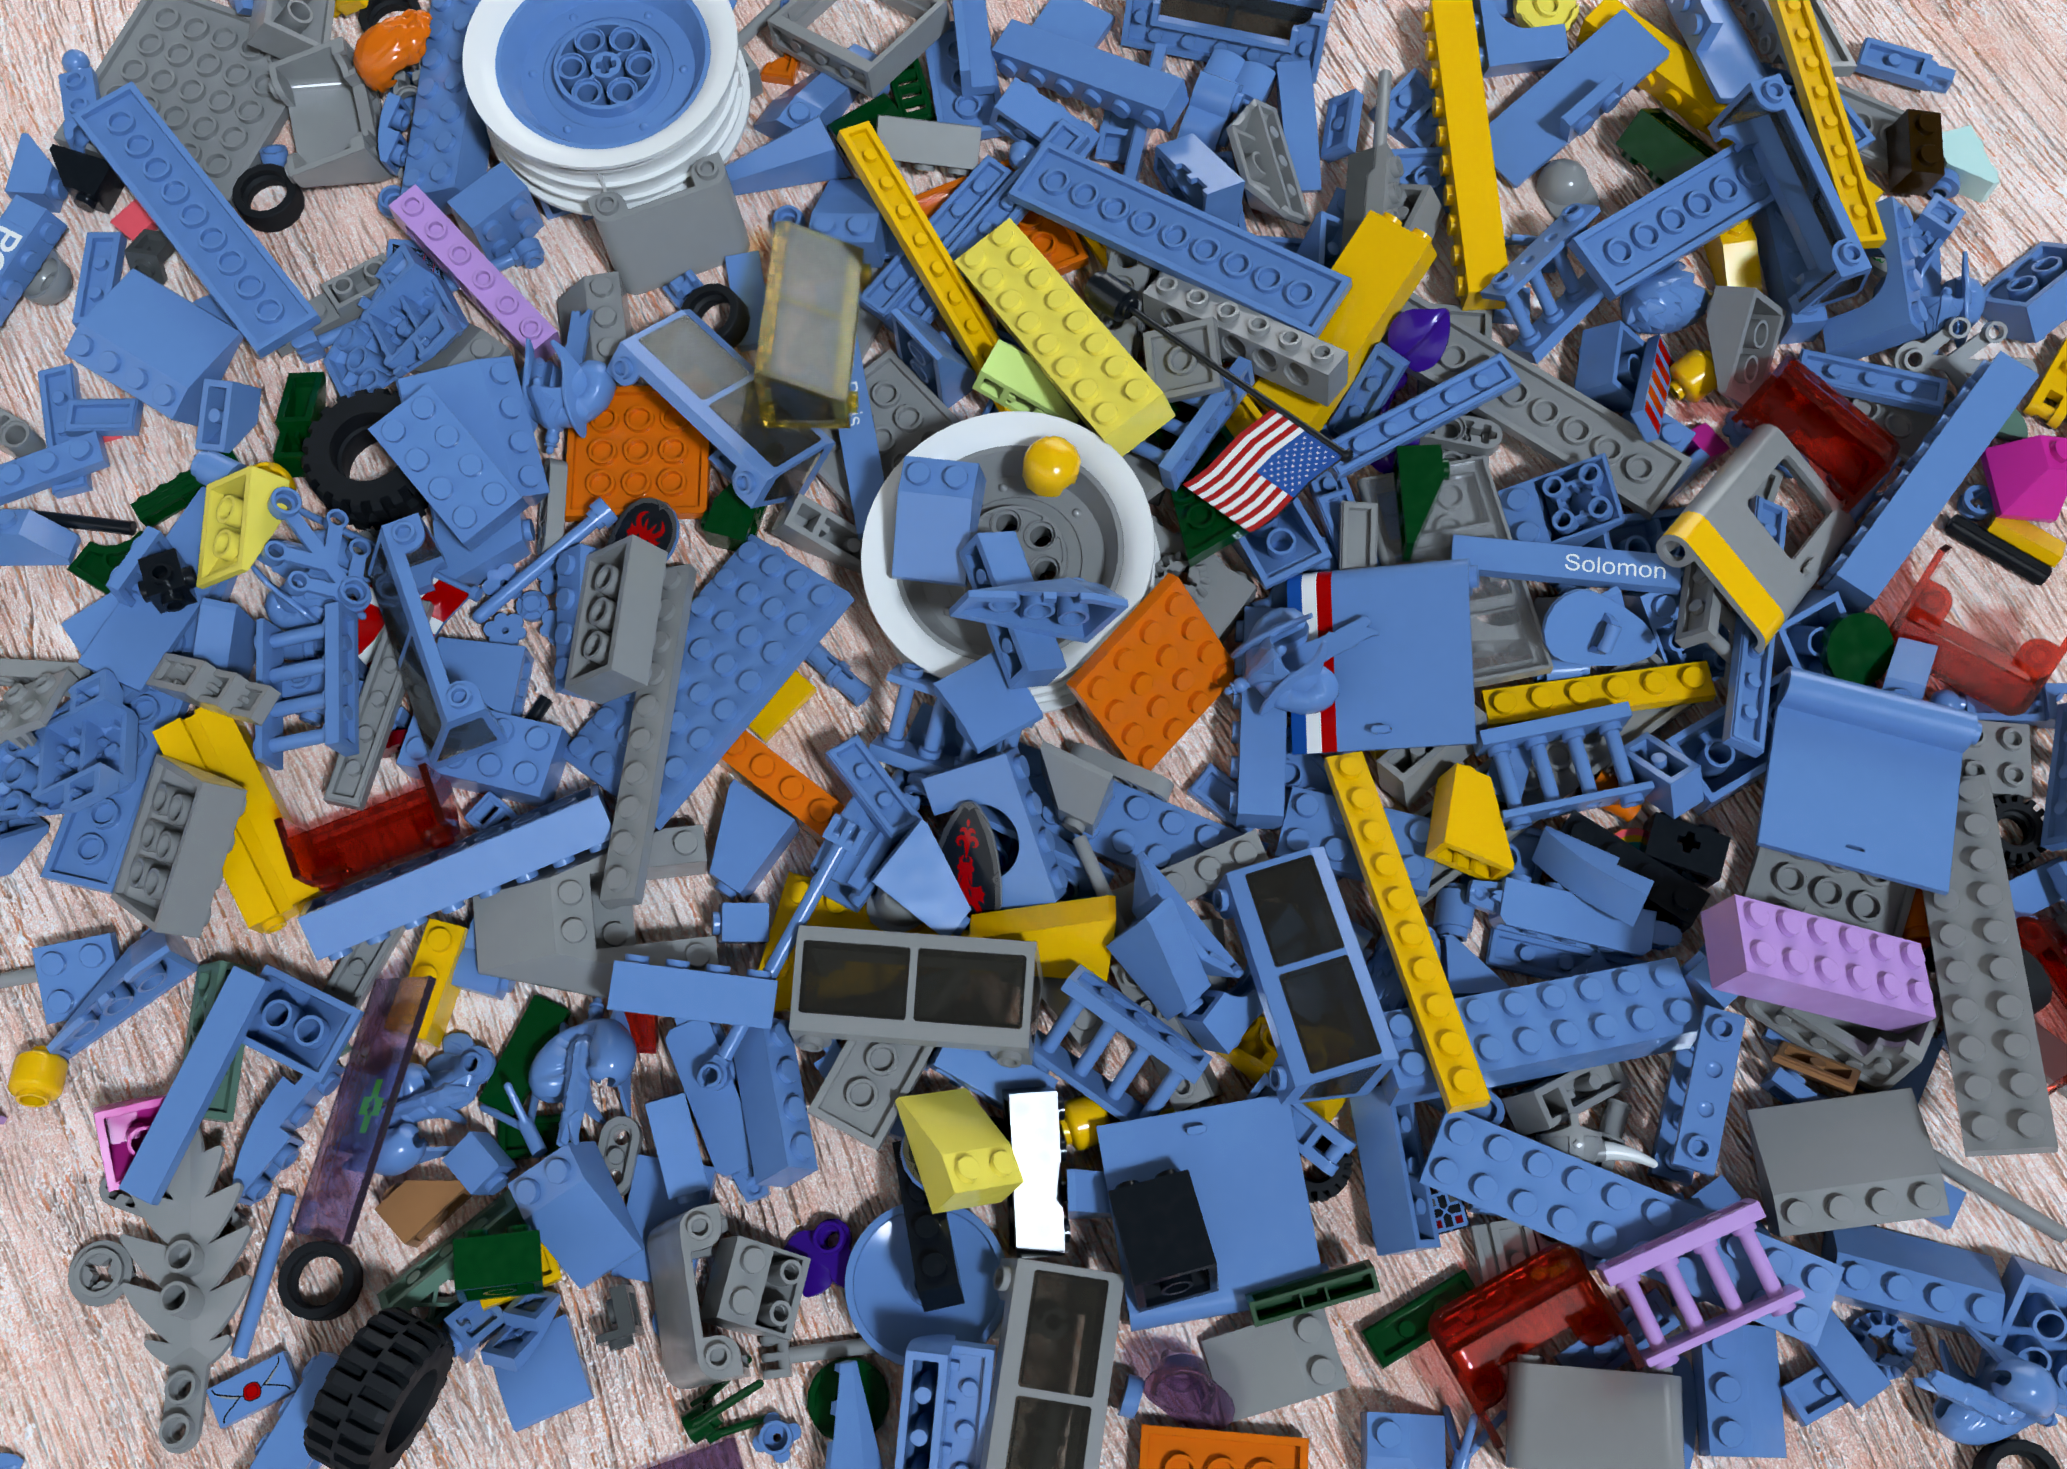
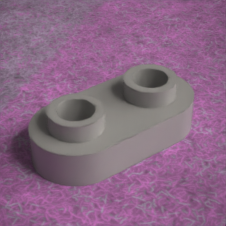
M617 1116L607 1121L601 1130L598 1148L610 1174L614 1171L621 1173V1180L616 1184L621 1197L630 1191L637 1157L640 1154L643 1141V1133L640 1126L625 1116ZM627 1131L629 1133V1141L624 1145H619L617 1143L618 1135L621 1132Z

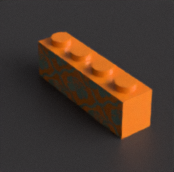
M746 730L717 763L753 792L794 818L798 827L820 844L825 840L822 835L834 814L840 815L845 808L843 804Z

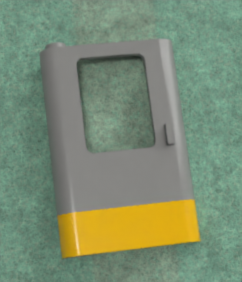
M1761 424L1753 429L1657 540L1656 552L1665 564L1672 567L1681 568L1695 561L1756 635L1758 644L1754 649L1760 654L1853 534L1855 522L1849 512L1786 435L1774 425ZM1780 462L1794 477L1798 486L1808 494L1825 515L1792 559L1783 551L1748 507V500ZM1680 545L1684 548L1685 556L1676 557L1670 553V551Z

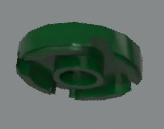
M1866 612L1844 613L1831 621L1822 635L1821 643L1824 644L1823 653H1820V662L1828 676L1863 685H1871L1880 679L1889 668L1894 653L1893 636L1887 624L1877 615Z
M839 1358L822 1368L812 1380L808 1390L807 1409L813 1424L823 1436L833 1440L835 1416L830 1414L831 1402L837 1400L839 1373L834 1371L835 1363L844 1360H857L874 1433L885 1421L890 1408L889 1388L881 1372L873 1364L862 1359Z

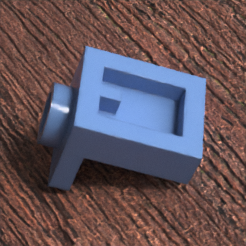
M480 1301L465 1302L443 1320L442 1330L448 1332L454 1342L455 1354L453 1357L459 1355L465 1363L470 1362L474 1358L475 1350L505 1326L503 1310L499 1305L483 1311Z

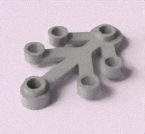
M1955 316L1946 322L1945 327L1924 342L1909 341L1901 344L1894 353L1893 365L1898 369L1931 376L1933 374L1930 369L1943 370L1958 391L1968 379L1966 373L1973 374L1983 361L1969 358L1990 343L2002 342L2007 337L2008 329L2003 322L1989 321L1978 334L1947 356L1933 354L1952 338L1961 339L1970 333V321L1965 317ZM1957 321H1961L1963 324V329L1959 334H1955L1952 330L1954 323ZM1994 325H1997L1999 327V335L1992 339L1989 335V330ZM1916 352L1919 360L1917 364L1911 366L1908 363V357ZM2021 357L2013 358L2037 373V367L2032 360ZM1947 389V401L1943 405V410L1955 398L1954 394Z

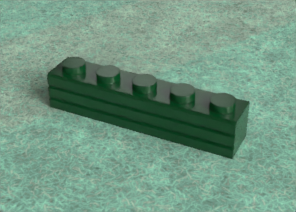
M233 450L230 453H221L242 463ZM188 470L179 473L175 479L168 483L159 485L151 493L138 497L130 505L139 520L146 527H155L185 509L198 490L206 486L200 484L196 477L191 474V471Z
M1367 1259L1245 1294L1252 1322L1256 1328L1381 1291L1374 1266Z

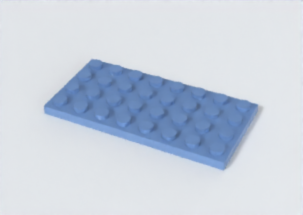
M753 534L748 536V541L743 543L692 601L655 828L659 831L854 602V598L848 591ZM636 691L604 703L567 745L563 755L566 762L616 799L618 797Z

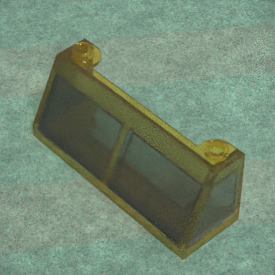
M790 221L775 222L754 369V381L763 428H850L852 413H858L859 408L858 391H852L851 380L860 295L865 290V285H870L872 281L871 263H865L863 248Z

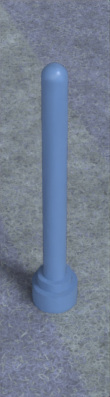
M600 497L589 505L590 510L585 513L588 517L473 612L472 619L474 622L480 624L489 619L556 563L558 553L577 545L596 528L599 530L604 526L609 528L619 518Z

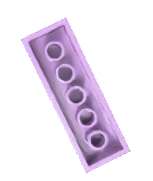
M1736 894L1700 913L1711 987L1714 990L1897 1034L1936 1018L1933 993L1930 989L1925 965V955L1919 942Z

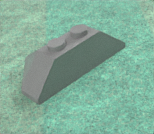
M1254 98L1226 128L1236 161V170L1239 176L1245 180V200L1250 208L1306 227L1311 224L1277 109Z

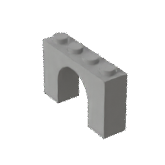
M1152 515L1161 559L1165 555L1169 556L1179 551L1182 554H1187L1182 533L1176 532L1174 534L1163 527L1162 522ZM1213 554L1201 561L1202 564H1206L1211 581L1208 594L1198 605V608L1223 644L1235 628L1236 620H1240L1243 617L1245 606H1250V603L1254 602L1257 586L1247 574L1241 571L1234 572L1223 565V561Z

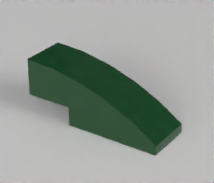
M324 372L289 373L275 421L280 433L273 454V460L275 463L282 465L292 478L306 477L301 463V458L305 455L302 451V445L305 437L310 438L311 436L307 431L314 420L317 422L322 416L319 413L326 407V376Z

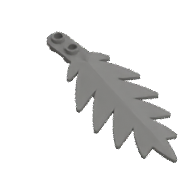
M200 1125L167 1188L172 1199L163 1197L159 1205H150L130 1194L147 1224L169 1246L126 1234L120 1236L121 1243L132 1259L154 1283L162 1288V1291L158 1292L129 1283H122L120 1287L141 1318L168 1342L145 1340L144 1346L159 1361L170 1366L168 1380L164 1389L165 1403L158 1436L162 1446L168 1452L183 1454L190 1451L196 1446L201 1437L210 1366L219 1360L233 1343L231 1335L216 1337L239 1308L253 1281V1278L246 1274L218 1287L244 1251L253 1233V1228L246 1225L215 1240L231 1218L244 1190V1185L236 1182L211 1194L223 1163L225 1148L217 1145L205 1151ZM191 1383V1390L186 1396V1387ZM186 1426L185 1434L180 1439V1431Z

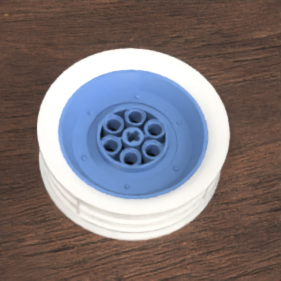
M481 0L472 15L466 31L462 52L464 80L469 97L478 115L486 124L493 150L499 161H503L528 187L531 195L561 210L593 216L586 198L604 192L618 193L625 200L628 209L693 187L695 186L691 176L693 164L702 157L717 152L720 153L725 164L739 144L745 130L750 112V80L745 60L739 49L737 25L729 0Z

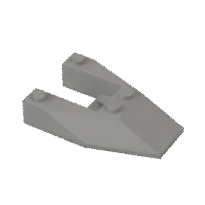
M703 824L664 828L660 831H654L646 880L707 874V854ZM609 847L596 853H590L589 849L574 855L575 860L559 868H553L552 864L538 870V876L529 881L517 883L514 879L502 884L500 892L490 897L480 899L479 895L473 896L478 973L481 975L593 997L607 998L609 997L614 960L624 961L625 953L649 956V965L665 966L666 959L689 961V970L705 972L707 964L719 965L716 936L636 944L633 906L606 907L599 901Z

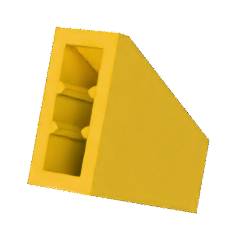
M1456 763L1437 779L1425 857L1477 879L1498 882L1514 870V861L1492 779L1490 776L1476 771L1471 766Z

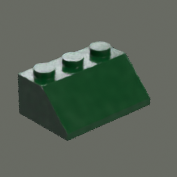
M1660 108L1641 109L1616 142V145L1623 149L1621 152L1622 157L1636 166L1641 163L1650 170L1647 175L1661 186L1718 153Z

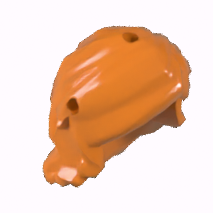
M407 9L400 16L386 18L382 22L368 28L360 36L356 43L353 63L366 86L370 87L373 91L378 90L381 94H384L396 84L397 79L392 80L396 72L420 62L427 50L426 40L431 33L430 24L433 18L430 13L425 10Z

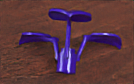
M1446 308L1411 309L1398 315L1391 323L1388 333L1389 346L1410 362L1408 367L1415 372L1428 370L1437 364L1443 356L1450 335L1449 310ZM1406 372L1402 375L1379 415L1388 411L1392 400L1396 398L1395 392L1400 391L1406 385ZM1420 438L1407 445H1419ZM1395 451L1370 465L1382 474L1392 473Z

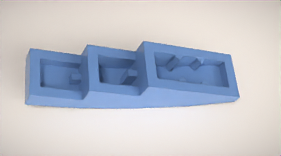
M1310 60L1276 62L1278 115L1302 193H1317L1322 190L1317 118Z

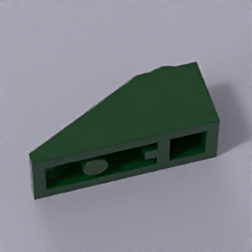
M771 444L760 454L773 467L779 466L778 462L782 456L778 445ZM776 480L764 500L770 499ZM731 482L714 498L711 509L704 512L701 530L704 532L710 546L735 552L743 543L748 541L750 534L757 537L767 506L751 509L737 496Z
M1441 444L1396 447L1392 466L1402 561L1411 560L1439 498L1443 481L1449 480V459L1443 458Z

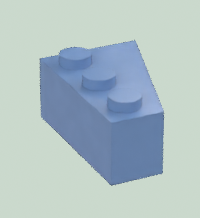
M1193 133L1156 145L1153 171L1168 194L1177 200L1238 227L1239 216L1242 213L1245 180Z
M963 1019L959 1024L976 1026L975 1024ZM952 1022V1023H946V1024H959V1023H957V1022ZM936 1047L924 1069L928 1071L931 1068L950 1079V1084L961 1088V1086L982 1097L983 1101L1003 1110L1002 1089L1050 1086L1054 1089L1058 1082L1056 1078L1048 1074L1049 1069L1040 1067L1032 1062V1065L1021 1064V1066L1016 1068L1004 1067L997 1063V1059L991 1056L990 1051Z

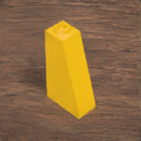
M1106 895L972 914L969 930H964L961 933L963 937L1035 941L1038 945L1043 977L1067 979L1081 964L1107 982L1111 952L1106 946L1114 940L1116 896ZM984 971V972H995V973H999L998 971Z

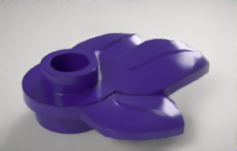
M827 1219L822 1221L815 1230L797 1232L784 1247V1250L811 1258L803 1289L805 1297L809 1298L825 1292L833 1281L840 1287L845 1288L846 1267L852 1252L850 1249L852 1233L848 1225L839 1219ZM837 1233L839 1236L838 1243L833 1247H829V1236Z

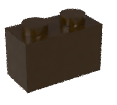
M1907 109L1886 130L1889 191L1923 196L1945 175L1941 113Z

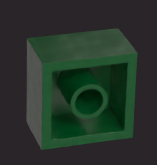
M526 1224L506 1227L503 1234L488 1235V1230L475 1229L463 1232L462 1238L453 1239L454 1283L459 1303L544 1293L540 1230H531V1225Z

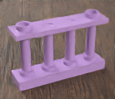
M1746 1197L1595 1266L1603 1283L1610 1287L1616 1285L1618 1289H1623L1650 1347L1636 1353L1639 1360L1647 1367L1655 1366L1656 1369L1669 1367L1680 1360L1679 1354L1770 1313L1773 1317L1789 1313L1796 1308V1301L1806 1297L1801 1288L1792 1284L1782 1287L1754 1231L1757 1228L1755 1222L1766 1217L1758 1200ZM1732 1233L1733 1237H1739L1766 1292L1765 1295L1746 1304L1742 1303L1715 1248L1719 1245L1716 1239ZM1692 1250L1695 1254H1700L1728 1311L1704 1322L1677 1266L1680 1262L1678 1257ZM1655 1268L1656 1272L1661 1271L1689 1328L1668 1339H1665L1638 1283L1641 1280L1639 1274Z

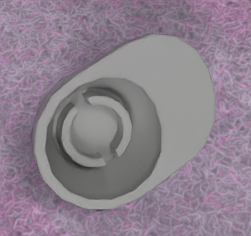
M1567 158L1553 160L1543 168L1537 178L1536 188L1539 197L1555 220L1561 215L1564 208L1573 203L1599 205L1600 207L1597 192L1588 179L1586 169L1577 161Z
M52 249L41 268L23 292V296L28 300L43 306L59 303L68 296L72 288L70 268L63 262L55 249Z

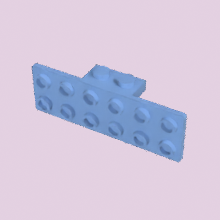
M1664 0L1717 103L1729 104L1749 82L1768 77L1728 0ZM1751 91L1738 103L1758 105Z
M1626 10L1619 11L1489 123L1495 170L1513 188H1518L1578 135L1585 134L1601 115L1613 110L1622 97L1668 59L1669 50Z
M201 487L166 537L161 531L147 526L141 536L133 541L130 551L121 564L113 569L106 587L119 603L79 658L78 663L82 667L95 673L106 668L114 673L119 684L139 693L145 692L148 687L146 682L164 654L172 653L198 615L203 597L209 598L219 583L204 589L195 587L194 590L198 602L187 605L182 610L161 614L152 602L146 603L138 587V582L143 580L138 559L176 548L188 566L191 565L196 575L198 574L206 487Z

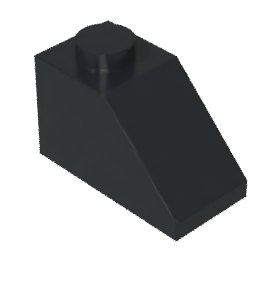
M52 144L50 152L63 186L74 198L73 202L87 212L96 210L110 214L125 185L104 159Z

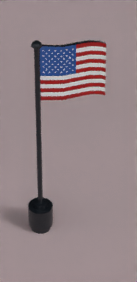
M1098 271L1090 277L1086 283L1084 295L1092 306L1116 322H1121L1135 316L1271 409L1240 432L1205 470L1182 484L1248 532L1254 533L1277 518L1313 480L1340 461L1346 463L1352 460L1353 451L1350 448L1347 450L1343 449L1139 311L1138 292L1111 273Z

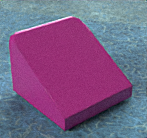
M1705 422L1691 429L1696 434L1685 452L1690 457L1697 449L1701 448L1709 454L1710 458L1703 467L1704 469L1726 453L1730 447Z

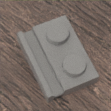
M1511 1220L1469 1227L1487 1310L1549 1299L1532 1229Z

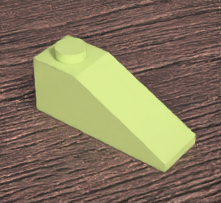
M998 339L980 370L972 389L1011 411L1044 413L1064 418L1077 424L1078 417L1029 355L1023 353L1017 346Z

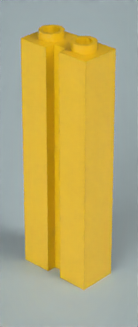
M1370 209L1331 268L1352 278V288L1318 339L1349 352L1346 386L1328 407L1263 377H1259L1253 388L1318 432L1322 430L1359 374L1374 346L1381 341L1391 323L1437 257V253L1431 243L1432 238L1427 233L1418 228L1410 231L1402 227V222L1388 212L1380 215ZM1248 394L1258 406L1268 412L1271 410L1268 406Z
M199 707L194 710L196 714L184 720L178 718L152 733L163 755L228 779L247 790L246 808L244 813L238 818L234 831V846L227 853L222 871L223 877L248 928L261 934H271L284 928L287 925V920L300 914L308 901L329 892L265 764L255 760L253 741L243 721Z

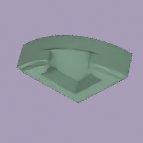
M2016 408L1995 438L2009 442L2028 438L2026 422Z

